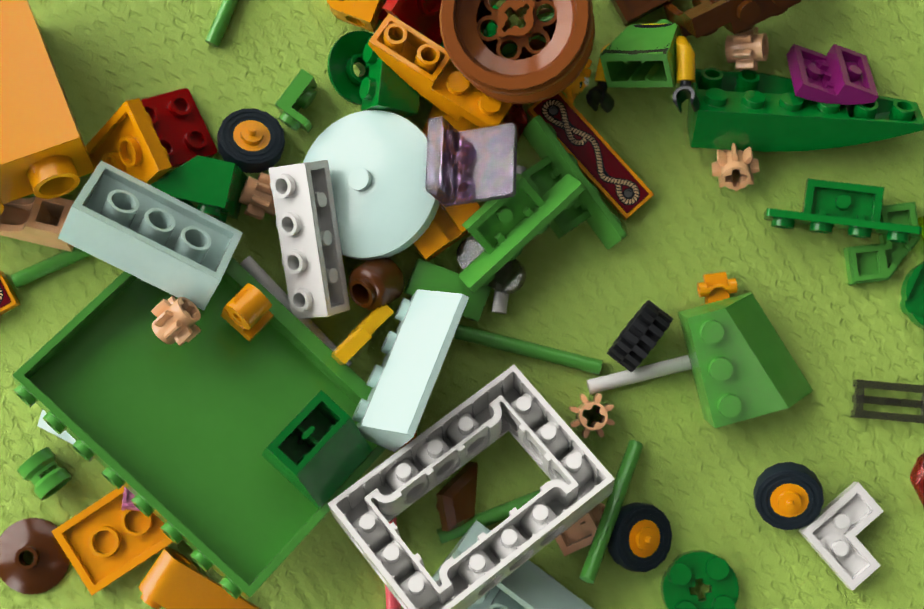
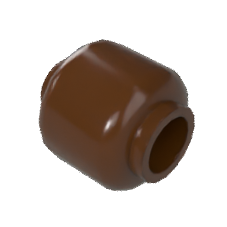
M389 258L367 260L353 269L349 276V293L352 300L358 306L369 311H374L377 307L380 308L386 304L389 305L399 298L404 290L403 274L398 265Z

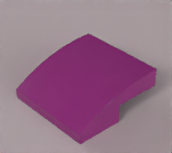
M793 44L786 55L794 93L797 97L821 103L841 105L873 103L879 97L866 55L833 44L827 55Z

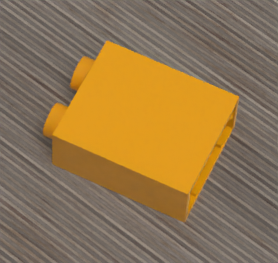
M0 0L1 215L4 211L3 204L31 194L42 199L66 195L79 185V177L93 173L95 170L28 0Z

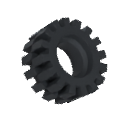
M647 300L622 330L607 354L627 370L633 372L641 364L642 360L647 357L651 349L655 347L658 340L670 326L673 318L650 300Z

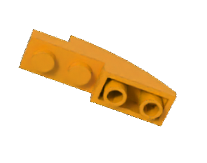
M388 13L368 42V45L378 57L410 87L457 121L463 116L489 134L494 135L513 105L512 103L501 102L488 97L476 89L454 66L445 48Z

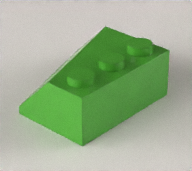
M751 292L678 312L703 417L714 428L790 408L813 391Z

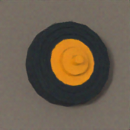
M241 109L231 113L222 121L217 134L218 151L223 160L236 163L245 173H260L273 167L280 160L285 146L284 131L278 120L269 113L258 109Z
M793 462L777 463L765 469L757 478L753 491L755 507L762 519L771 526L784 530L800 529L811 524L820 514L824 503L822 484L815 473L806 466Z
M634 502L622 506L607 546L609 554L614 562L626 570L647 572L657 568L665 560L671 548L672 531L670 522L664 512L653 505Z

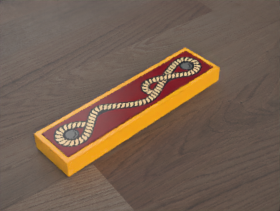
M562 92L550 99L534 103L527 110V113L532 118L540 115L546 123L553 127L557 139L565 150L575 157L579 169L584 176L598 189L601 195L625 221L654 196L653 192L575 106L568 102V99Z

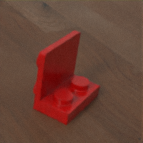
M183 88L141 100L145 111L152 119L153 128L162 146L167 150L172 166L171 169L183 165L197 155L212 157L217 153V148L189 89Z

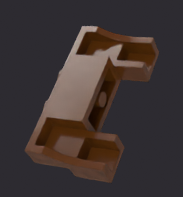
M692 0L693 7L684 12L671 2L663 6L667 20L679 25L682 36L693 35L699 38L715 33L722 26L734 35L749 31L755 24L771 16L785 13L788 8L800 3L801 0Z

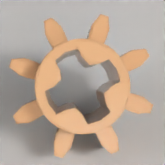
M758 26L753 27L749 31L726 37V60L728 63H736V70H758V62L767 61L769 53L768 37L766 33H758Z
M732 143L731 150L716 151L717 161L711 163L712 176H718L720 188L726 186L729 189L738 191L748 184H754L753 173L760 172L758 159L753 158L751 147L742 151L737 149L735 143Z
M261 172L258 179L248 176L238 201L247 205L244 214L259 220L263 219L265 213L272 216L275 215L273 195L270 188V175Z
M171 296L168 300L163 299L151 310L157 317L152 323V330L166 344L172 345L176 342L179 346H182L185 342L189 343L201 332V329L195 324L201 318L200 311L192 301L185 297H179L177 300L174 296Z
M600 393L594 396L593 401H588L584 394H580L582 404L578 408L569 406V410L576 413L577 418L570 423V426L577 427L581 425L584 427L582 431L583 438L589 436L590 430L596 431L597 435L602 438L604 437L602 428L605 424L615 425V422L608 418L607 413L614 408V405L607 404L603 406L600 404L602 394ZM593 405H596V412L601 415V419L599 422L592 421L591 425L587 426V419L582 416L584 409L591 410Z

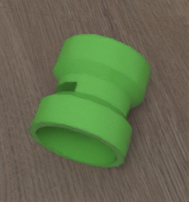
M49 447L31 456L17 470L24 480L31 481L35 486L34 493L41 501L55 494L72 479V475L65 467H59L55 462L56 456Z

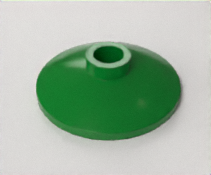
M353 31L341 36L333 44L327 62L328 75L335 90L345 100L356 105H362L359 89L362 80L369 75V68L365 67L366 62L363 60V50L368 38L372 37L373 34L365 31ZM353 65L359 68V77L354 73Z

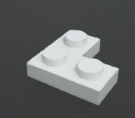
M854 481L824 507L811 524L798 530L844 585L852 591L881 566L856 537L884 512L859 482Z

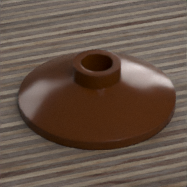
M28 518L12 524L0 536V578L11 589L24 594H39L52 589L64 578L68 571L70 560L51 532L58 527L56 524L41 518ZM26 550L32 552L34 556L32 564H27L23 560V554Z

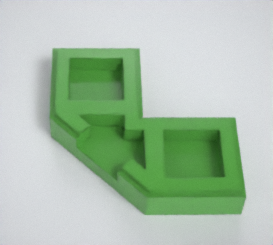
M915 202L882 206L880 222L919 226ZM878 234L880 242L878 244L844 248L848 285L889 280L898 269L899 264L909 251L915 247L921 237L910 238V243H896L886 241L887 235Z

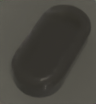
M473 236L463 240L458 247L457 261L462 269H465L484 251L483 247ZM517 259L507 262L495 273V277L488 286L502 294L515 293L525 282L526 272L524 266Z

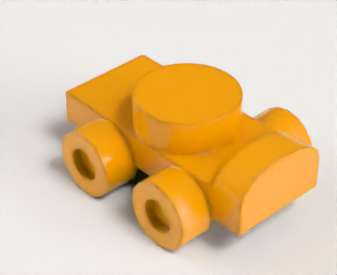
M726 272L704 274V282L697 283L698 296L705 297L706 304L730 298L729 294L737 293L736 279H727Z

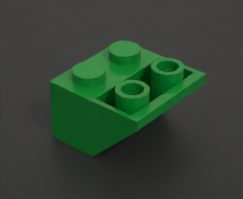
M197 155L152 183L151 186L226 223L227 217L238 220L242 204L238 201L248 177L236 163Z
M321 390L265 448L261 455L320 509L373 450L352 418Z

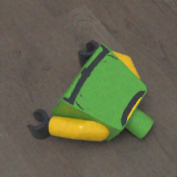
M660 19L653 24H632L611 43L602 48L594 80L598 82L597 86L591 88L586 95L587 103L595 112L598 110L600 103L601 108L606 113H609L613 109L615 102L607 92L608 88L674 87L678 83L680 87L674 91L672 96L678 111L682 113V103L686 99H690L691 107L696 112L699 109L700 102L691 87V83L695 82V52L689 40L685 36H681L679 25L676 23H672L667 19Z

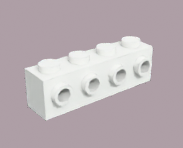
M328 160L268 168L276 214V227L281 246L282 265L288 291L287 298L291 313L297 318L329 317L350 310Z

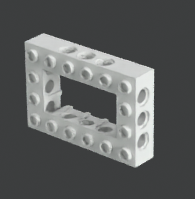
M512 365L331 500L328 506L334 519L404 609H467L611 495L615 478L515 365ZM509 431L549 477L550 481L541 486L540 493L517 510L514 507L510 510L509 517L487 534L482 532L478 535V541L455 559L451 556L440 568L439 580L435 582L426 571L421 556L418 553L414 555L402 540L398 527L394 522L391 524L389 522Z

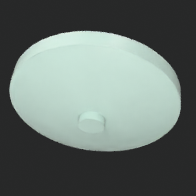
M365 110L349 114L327 127L308 150L303 163L328 160L342 255L358 260L391 257L415 243L433 221L439 208L443 191L441 161L428 136L406 118L382 110Z

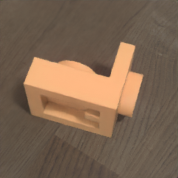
M599 503L555 538L564 556L592 544L605 508L603 503Z

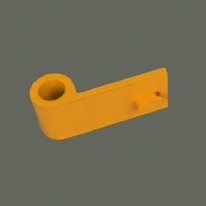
M165 547L138 586L143 593L140 598L147 605L155 609H160L161 606L166 609H261L240 596L237 599L233 598L219 583L197 571V567L191 560L168 547Z

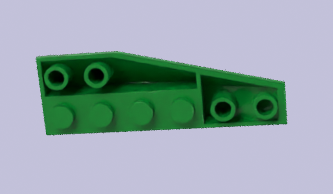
M712 67L695 69V82L691 83V87L700 102L699 109L696 112L693 111L690 99H688L687 129L691 148L731 150L732 143H735L737 149L742 151L748 147H751L752 151L757 152L810 151L876 142L924 130V118L916 102L878 95L879 97L875 102L866 104L841 105L821 103L795 96L791 78L757 73L752 70H742L740 72L721 71Z

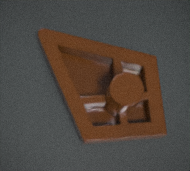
M468 462L436 494V507L440 514L442 531L449 532L465 524L475 516L477 462Z

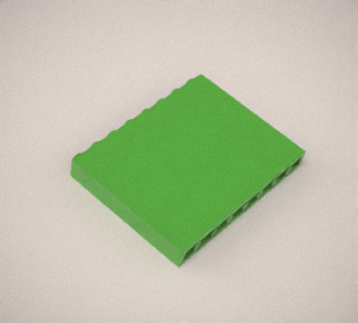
M233 257L205 310L198 308L201 318L195 324L201 329V332L189 343L185 342L182 346H179L176 342L172 345L162 342L152 330V323L157 317L151 310L163 299L168 300L173 295L124 271L12 375L17 385L13 391L29 407H32L35 403L38 404L47 413L43 417L44 421L58 434H61L63 431L69 433L76 440L72 445L73 448L84 459L90 462L95 458L106 468L102 475L114 487L120 489L124 485L132 492L135 497L131 502L144 515L149 517L154 513L163 521L164 524L160 529L173 542L179 544L183 540L194 550L190 557L206 572L212 567L223 578L219 584L235 599L242 595L247 600L330 511L328 503L352 486L386 448L366 440L373 451L320 509L261 454L321 390L352 418L361 399L367 400L372 388L367 386V383L347 364L340 366L331 357L333 351ZM247 283L254 285L269 299L272 304L269 311L274 315L273 319L250 342L221 317L224 306Z

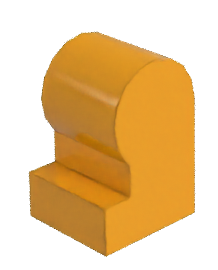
M327 0V3L336 18L375 32L379 21L378 16L387 0Z
M247 283L224 306L221 317L250 342L273 319L274 315L269 311L272 307L269 299L254 285Z

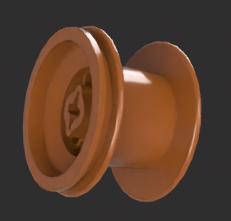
M442 0L439 15L440 33L447 54L454 66L476 89L498 101L512 104H531L550 99L564 91L578 78L591 55L595 37L592 0H506L499 9L492 8L499 0ZM542 8H547L554 12V16L550 21L543 22L538 19V13ZM515 14L517 17H521L525 14L523 17L525 26L520 29L515 25L510 29L512 25L509 20L510 16ZM489 23H495L498 26L497 33L492 37H485L484 30ZM543 36L546 39L544 48L541 50L530 48V41L533 37ZM508 43H514L518 47L516 55L511 58H506L502 55V49Z

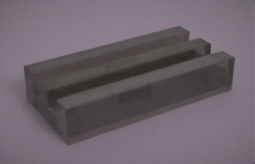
M853 380L855 392L852 395L854 407L851 410V417L924 424V385ZM864 388L921 393L922 401L864 396ZM863 403L921 408V415L863 410Z

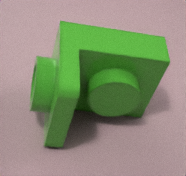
M303 69L300 70L275 105L281 113L279 119L295 132L302 128L309 133L313 126L310 120L298 111L300 108L307 109L317 95V91L314 90L317 84L314 77Z

